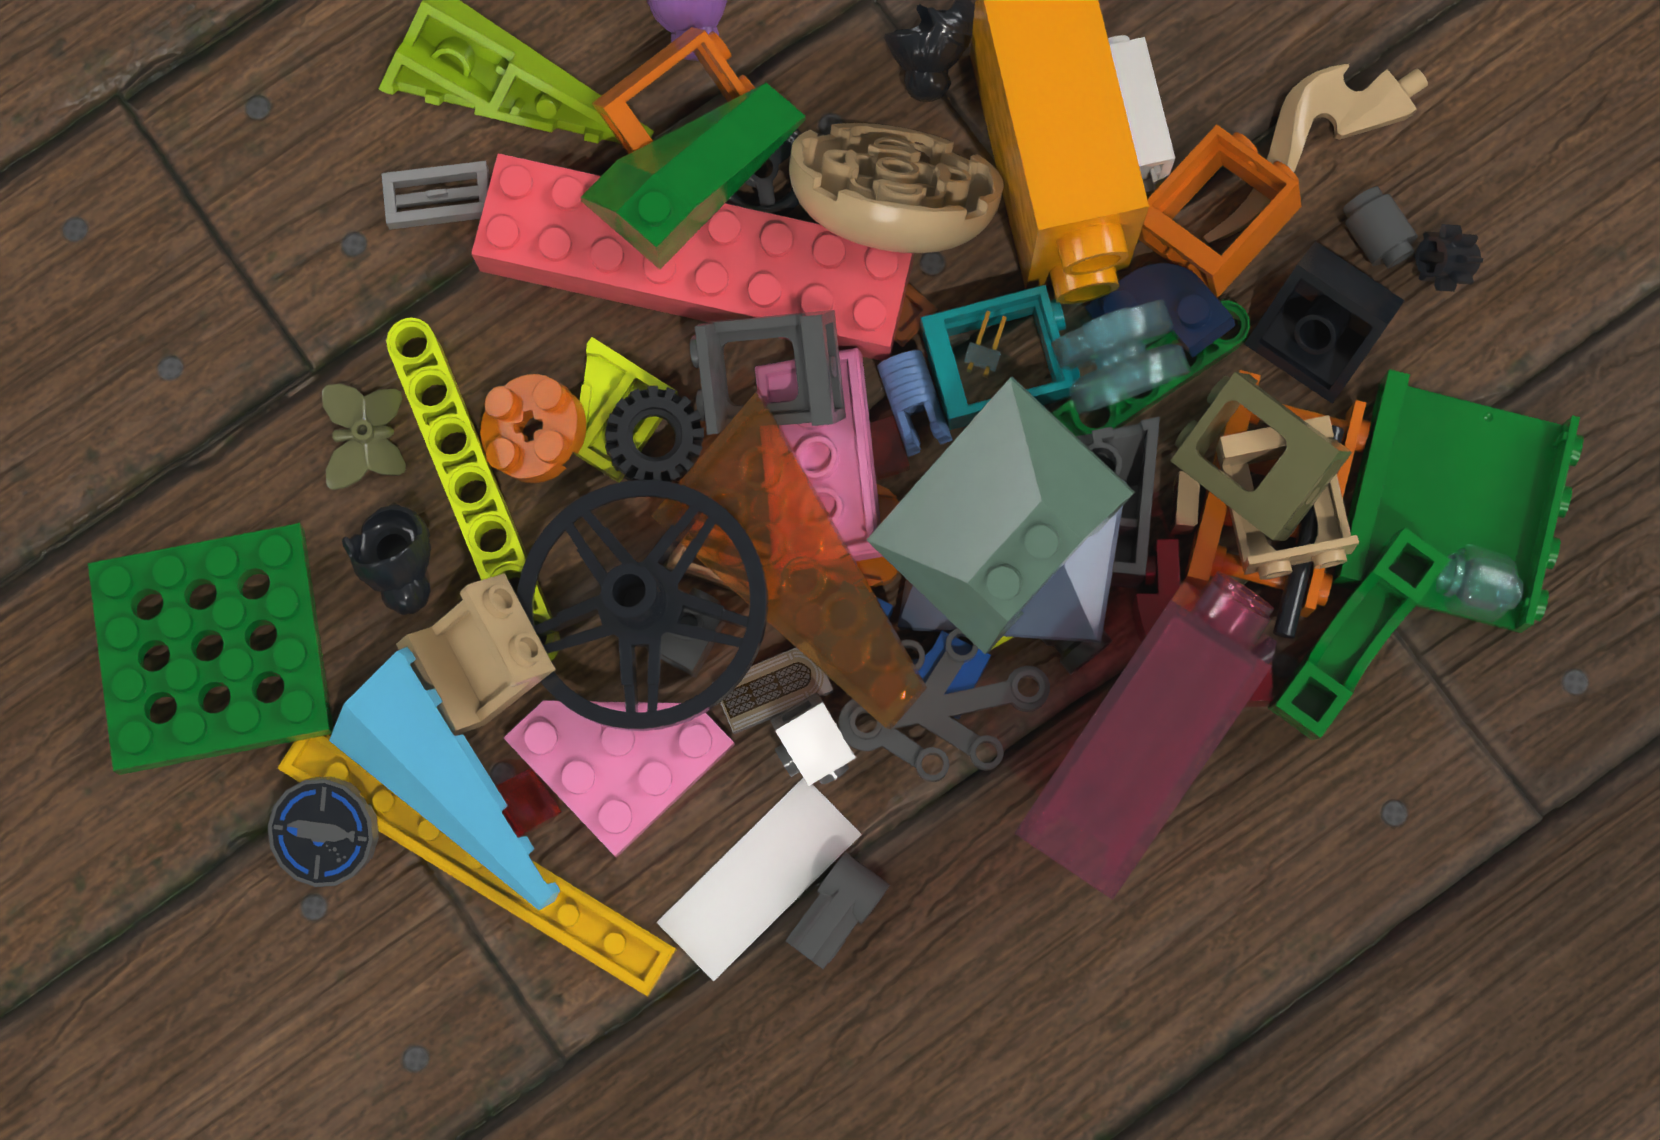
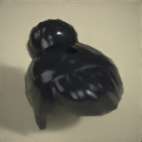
M955 0L949 10H936L933 7L927 8L919 4L916 10L920 15L921 23L917 27L895 30L884 35V39L893 57L906 71L905 87L909 95L915 100L933 102L942 98L948 92L951 86V79L948 75L949 69L958 62L964 50L969 47L972 38L975 5L971 0Z
M396 503L381 507L365 520L362 525L361 535L354 534L350 539L348 537H343L342 545L350 557L354 572L361 581L365 582L374 591L381 592L383 603L387 608L401 615L415 614L426 606L431 592L430 582L425 576L431 553L429 539L431 534L429 528H427L425 521L417 515L416 511L407 507H402Z

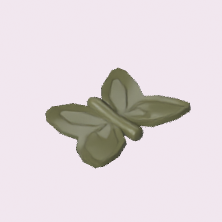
M341 383L326 385L322 390L323 408L332 422L348 428L333 431L332 437L335 442H347L337 448L331 456L326 468L327 486L331 490L348 488L360 481L368 470L381 475L400 476L406 470V463L398 447L387 440V438L394 434V430L386 426L397 415L402 402L401 392L397 389H383L364 397L356 388Z

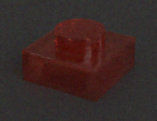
M894 416L870 423L876 480L909 471L910 465Z
M532 768L496 786L508 805L502 811V814L517 838L524 837L551 823L562 813Z

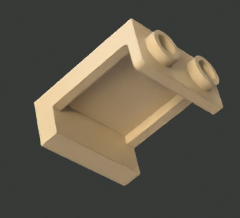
M505 573L466 585L460 591L463 600L432 627L407 634L396 643L399 650L408 647L414 654L416 660L410 666L425 690L435 689L443 702L436 708L455 736L486 725L555 671Z

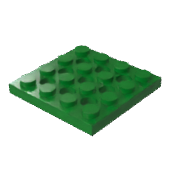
M300 523L88 563L112 767L115 773L122 775L332 734L333 725L305 530ZM256 574L268 576L270 586L264 596L258 599H247L244 597L243 586L249 577ZM203 584L214 585L217 595L213 604L206 609H193L190 605V596L194 589ZM147 595H161L163 598V608L159 615L149 620L140 619L137 615L139 602ZM262 625L274 626L277 630V638L273 646L264 651L253 650L250 646V637L253 631ZM210 635L221 636L224 644L221 654L211 661L199 660L197 657V647L200 641ZM157 645L167 646L170 651L167 665L158 671L145 670L143 661L147 651ZM271 676L282 678L284 681V691L281 697L271 703L260 702L257 698L259 684ZM219 686L228 688L231 696L228 706L219 713L206 712L203 702L208 691ZM162 697L174 698L177 709L173 718L166 723H153L150 718V709L153 703Z

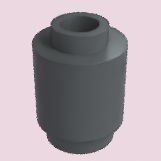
M1378 186L1359 194L1342 209L1348 218L1345 222L1346 227L1372 266L1384 263L1387 269H1390L1409 258L1415 252L1411 244L1418 238L1417 233L1390 194L1384 195Z

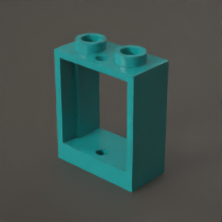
M1046 285L921 317L920 333L949 430L967 426L990 401L988 399L968 405L949 340L950 336L980 329L986 311L991 312L986 327L1001 323L1003 316L1007 317L1006 321L1033 315L1052 383L1026 390L1042 405L1071 398L1075 387L1074 381L1080 380L1079 366L1073 349L1064 350L1059 331L1066 329L1063 310L1060 302L1057 303L1056 299H1049Z

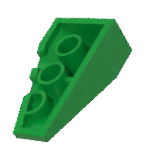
M764 83L618 159L580 197L581 202L657 268L661 269L806 120V116L768 83Z

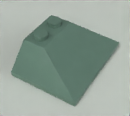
M1010 377L867 538V541L986 654L1024 614L1021 610L1088 537L1097 534L1135 491L1013 377Z

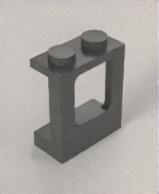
M835 310L709 321L695 326L696 335H693L690 341V354L694 367L700 369L702 389H699L697 392L696 406L701 421L706 422L707 435L718 434L729 429L802 423H812V426L831 425L846 418ZM779 337L788 338L794 348L798 384L796 399L792 401L736 405L731 402L728 395L724 359L725 345L728 342Z

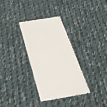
M802 778L657 923L715 981L862 834L813 784L808 786L805 779Z

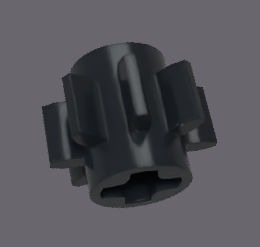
M1442 224L1440 232L1425 231L1423 233L1424 240L1419 244L1416 253H1414L1417 268L1421 272L1419 280L1435 282L1436 291L1455 292L1457 284L1472 285L1474 283L1473 275L1478 271L1480 263H1483L1480 249L1476 244L1478 236L1462 234L1461 225Z

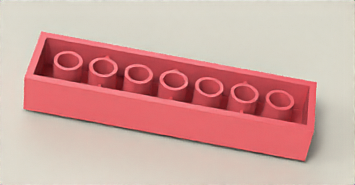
M497 154L471 253L481 272L705 322L835 310L839 351L858 348L862 353V357L880 361L891 357L905 292L913 266L914 253L891 252L867 247L842 238L820 224L725 203L659 269L581 202L580 197L601 176Z

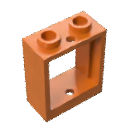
M691 27L592 103L628 154L653 142V140L626 102L691 52H694L727 102L755 88L745 75L736 76L727 63V60L732 55L726 44L714 31L707 34L705 30Z
M1216 124L1147 199L1149 208L1138 240L1169 263L1185 267L1195 273L1218 298L1302 207L1299 179L1282 162L1275 161L1272 164L1259 155L1255 145L1243 134L1234 132L1231 135ZM1223 165L1270 199L1271 202L1230 247L1220 255L1172 219Z

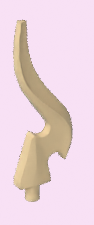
M1349 64L1331 66L1312 73L1294 86L1286 96L1279 113L1266 160L1272 164L1275 161L1282 162L1294 172L1312 122L1317 118L1324 117L1333 124L1334 138L1338 140L1406 120L1417 110L1410 98L1428 86L1426 77L1419 69H1414L1397 81L1390 71L1386 69L1365 90L1354 91L1347 87L1344 82L1343 75L1349 68ZM1253 188L1241 206L1225 221L1204 235L1202 239L1208 246L1240 232L1252 223L1271 200Z

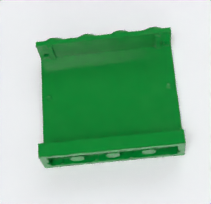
M1389 369L1379 382L1370 419V431L1362 453L1347 516L1351 536L1357 535L1359 544L1352 554L1346 555L1347 562L1335 566L1332 585L1353 590L1362 581V577L1391 537L1406 527L1450 559L1417 607L1522 633L1533 626L1535 620H1542L1548 604L1549 591L1542 589L1546 569H1553L1560 550V538L1553 537L1558 517H1565L1572 497V487L1566 486L1565 483L1569 466L1575 467L1577 465L1583 448L1584 437L1577 434L1580 417L1572 415L1561 425L1410 387L1408 386L1410 374Z

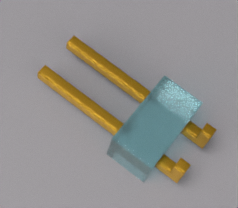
M986 311L976 344L970 342L964 360L965 363H969L967 372L971 373L973 365L985 369L983 377L986 378L988 377L989 370L994 372L996 370L1001 352L996 351L1007 319L1005 316L1002 317L992 349L981 346L980 343L991 313L990 311Z

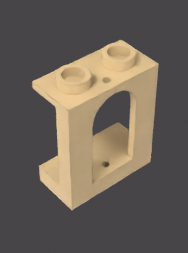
M1329 415L1304 420L1326 438L1333 439L1334 433ZM1272 427L1222 436L1216 447L1220 470L1247 491H1254L1248 464L1280 458L1286 450L1287 443L1285 438ZM1337 474L1313 504L1317 522V537L1314 544L1276 551L1268 543L1263 532L1229 507L1244 575L1258 572L1262 580L1273 579L1292 573L1291 565L1313 561L1315 569H1322L1347 562L1346 555L1353 553L1359 544L1357 535L1351 536Z

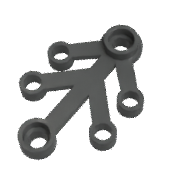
M955 629L948 635L945 653L915 700L891 706L908 675H913L920 671L925 660L924 650L919 643L913 640H903L894 647L892 663L872 695L856 697L843 707L839 716V730L843 735V739L852 748L859 751H873L883 747L916 768L920 778L927 782H938L946 776L949 769L948 756L939 748H922L899 732L897 728L919 724L970 756L971 762L978 769L992 770L1000 764L1003 758L1004 750L1001 742L993 736H979L951 717L1011 704L1015 709L1022 712L1035 711L1046 702L1050 693V682L1046 674L1039 668L1022 666L1015 669L1009 675L1007 681L945 694L963 664L971 661L978 652V647L971 641L972 650L966 655L956 654L951 647L952 641L959 636L968 637L959 629ZM905 648L914 649L919 656L917 664L912 667L901 665L897 659L901 650ZM1023 678L1034 679L1039 687L1038 693L1032 697L1023 696L1018 690V682ZM863 713L872 714L877 720L876 728L869 733L859 731L855 725L857 717ZM983 743L992 744L997 751L996 759L990 763L981 762L976 756V749L979 745ZM928 755L938 756L943 762L942 771L936 775L927 774L922 768L923 759Z

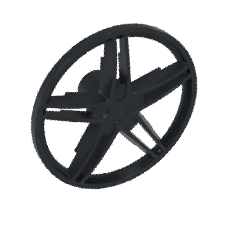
M633 480L611 484L594 490L567 506L545 527L535 541L522 569L517 591V598L539 638L572 626L597 614L600 616L601 626L543 645L547 654L612 634L619 638L621 685H624L626 712L605 708L586 700L571 690L554 671L544 678L541 683L558 701L583 718L603 726L628 731H649L673 727L690 721L719 704L735 689L749 671L760 649L767 625L768 588L766 576L757 550L746 531L725 508L708 496L680 484L659 480ZM636 497L664 498L690 506L677 524L670 526L642 562H636L607 527L605 528L591 512L611 502ZM702 513L708 517L695 539H692L673 571L671 572L663 567L664 562L680 544ZM582 517L622 563L611 569L608 573L574 525ZM715 524L732 540L744 563L750 589L749 617L726 610L722 605L681 592L678 589V583ZM566 531L578 548L577 552L600 584L601 593L557 612L556 617L535 625L534 595L538 576L550 550ZM684 609L745 628V635L743 638L680 623ZM669 632L708 642L739 647L726 670L707 689L681 704L657 711L661 637L664 633ZM649 646L647 712H638L635 647Z

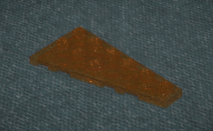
M755 392L678 484L699 491L716 501L739 522L748 534L757 550L766 576L768 588L767 621L878 722L891 730L927 689V686L764 398ZM665 499L651 517L668 530L671 525L675 526L690 506ZM702 513L680 542L686 548L692 539H695L708 517ZM715 524L696 557L750 605L749 582L741 556L728 535Z

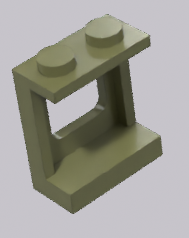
M1234 372L1231 378L1224 376L1211 390L1207 398V402L1211 405L1199 422L1196 420L1191 421L1179 434L1175 442V446L1179 449L1170 461L1273 541L1287 540L1352 452L1336 439L1326 438L1256 385L1258 380L1250 374ZM1240 404L1281 434L1287 443L1284 453L1254 491H1247L1203 457Z

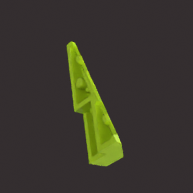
M422 0L408 32L396 50L378 88L382 92L391 95L401 91L425 97V103L437 106L447 102L475 109V115L552 133L557 128L584 135V141L597 144L601 140L620 143L592 104L601 97L600 94L460 0ZM641 123L649 136L652 137L654 131Z

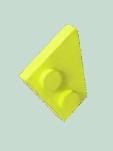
M591 337L586 348V369L584 384L581 386L580 402L586 416V435L579 453L574 454L620 483L625 475L619 470L616 471L612 466V460L607 455L605 448V431L610 413L613 412L621 398L625 399L631 391L638 388L640 391L646 390L648 386H658V389L666 390L667 387L673 388ZM647 417L635 426L633 442L640 452L663 420L662 418Z

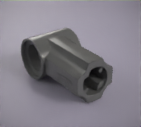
M845 852L817 890L819 896L788 936L786 942L824 970L846 942V938L857 923L861 925L866 920L890 884Z

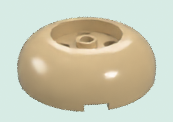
M868 123L832 124L830 134L818 136V133L808 130L794 140L791 148L789 163L791 185L804 210L817 223L832 233L857 244L879 250L899 253H932L952 249L970 241L980 234L995 216L1004 187L1000 173L980 155L970 156L969 161L952 152L954 142L907 128ZM915 148L929 156L931 164L920 162L921 152L916 151Z

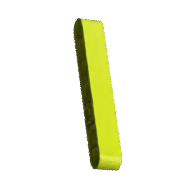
M412 317L401 319L388 332L386 340L388 352L480 578L484 580L504 573L507 579L513 577L520 578L527 559L526 551L492 468L487 462L481 441L442 346L429 325L421 319ZM420 337L427 340L426 349L419 356L409 358L402 355L404 345L412 338ZM433 385H442L447 388L446 396L439 404L433 406L422 404V396L427 388ZM458 432L466 435V444L458 453L450 455L441 451L442 442L449 434ZM475 480L486 483V493L481 500L475 503L461 501V492L467 483ZM496 528L506 531V542L501 549L491 553L481 550V538L486 532ZM538 580L534 595L535 625L553 618ZM559 632L547 635L545 644L560 640ZM555 651L548 654L551 661L556 657L559 651Z

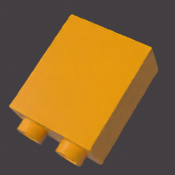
M975 0L970 58L996 168L1003 179L1004 187L1002 193L1025 290L1042 285H1052L1056 302H1060V304L1081 303L1106 296L1119 288L1116 271L1129 268L1149 204L1099 0Z

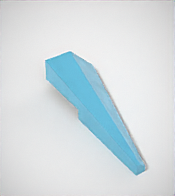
M408 647L396 651L343 704L329 741L535 908L541 910L555 902L560 892L556 882L547 884L529 857V854L535 849L527 836L517 838L502 814V811L508 805L463 734L455 736L436 708L443 702L435 689L425 690L410 666L416 660L414 654Z

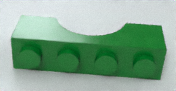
M1406 527L1396 532L1364 574L1362 581L1353 589L1273 699L1268 709L1310 740L1321 738L1354 693L1356 685L1376 654L1405 617L1419 604L1450 559Z

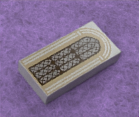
M810 641L751 666L742 681L720 703L733 734H737L778 716L816 692L820 698L833 693V688L815 646Z

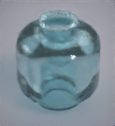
M1465 545L1455 553L1448 554L1447 557L1450 561L1436 579L1437 592L1442 595V600L1449 611L1486 622H1494L1502 618L1509 609H1514L1520 602L1523 593V581L1519 578L1518 568L1512 557L1474 545Z

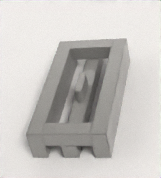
M486 161L381 173L386 224L390 230L481 219L490 177ZM477 179L478 182L476 186L395 195V188ZM479 199V202L397 212V208Z

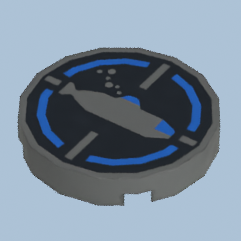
M332 776L309 778L287 789L273 806L268 823L270 848L279 866L296 881L314 887L336 886L356 876L361 869L365 868L373 858L379 833L377 815L371 804H367L365 798L359 794L361 791L352 783Z

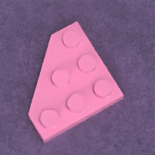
M545 700L504 737L509 745L615 857H618L735 745L706 713L673 727L649 731H628L610 728L585 719L567 708L560 701ZM590 701L605 708L626 712L625 702ZM638 702V712H647L648 702ZM658 703L657 711L681 703Z

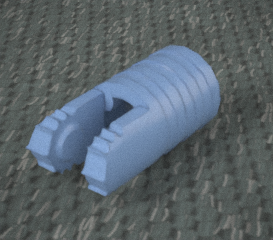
M922 351L904 352L879 363L877 369L907 456L920 453L921 450L920 438L914 428L911 415L925 410L930 421L933 436L940 445L952 441L953 439Z

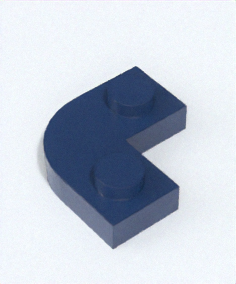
M1169 263L1151 264L1131 272L1119 281V288L1106 296L1094 299L1085 306L1088 316L1118 352L1162 321L1187 352L1194 357L1236 326L1233 316L1195 273L1185 267Z

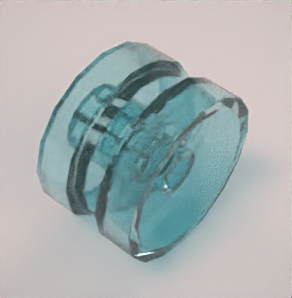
M1157 300L1105 314L1083 324L1081 328L1067 333L1051 343L1061 369L1075 371L1094 364L1097 366V370L1076 379L1069 387V392L1078 414L1091 412L1174 381L1191 372L1182 346L1166 344L1150 350L1145 348V345L1167 335L1174 326L1165 300Z

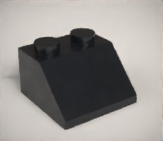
M1315 241L1296 265L1244 345L1333 404L1405 300Z

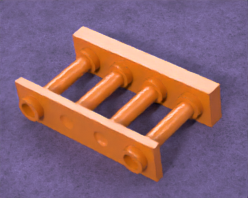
M1239 370V373L1250 374L1258 380L1256 385H1259L1261 375ZM1355 400L1347 411L1345 420L1330 416L1331 425L1344 429L1341 444L1352 452L1337 472L1342 499L1354 451L1363 452L1371 421L1363 419L1366 402ZM1240 404L1221 430L1219 439L1222 436L1247 432L1249 423L1258 425L1261 419ZM1283 404L1303 420L1327 416ZM1215 451L1212 464L1220 469L1217 452ZM1278 459L1248 464L1250 472L1267 476ZM1206 489L1181 585L1203 590L1209 582L1210 576L1219 578L1220 574H1225L1283 590L1287 575L1265 580L1260 579L1258 572L1244 575L1240 556L1226 553L1227 547L1218 545L1223 525L1232 527L1233 523L1229 506ZM1299 524L1289 537L1296 538ZM1312 563L1300 616L1307 618L1316 609V605L1325 606L1333 580V575L1325 573L1326 568L1315 569Z

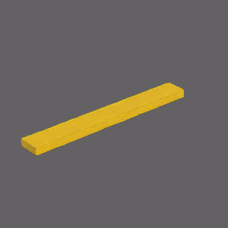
M329 735L294 741L277 769L300 783L309 778L328 776L352 783L361 791L359 794L365 798L367 804H371L376 813L379 832L649 997L677 951L676 948L532 861L547 884L556 882L560 889L555 902L538 910L329 741Z

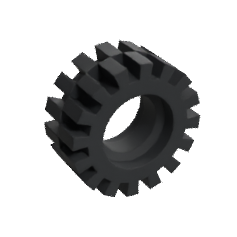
M648 386L646 390L640 391L638 388L631 391L629 396L625 399L621 398L616 404L607 422L605 448L607 455L612 460V466L616 471L619 470L623 473L626 480L679 481L693 468L702 450L704 428H701V417L698 410H693L690 405L691 401L687 397L681 398L675 394L676 390L668 387L666 390L658 389V386ZM647 417H659L666 420L672 426L675 433V444L670 452L664 456L654 458L642 454L636 448L633 442V430L641 420Z

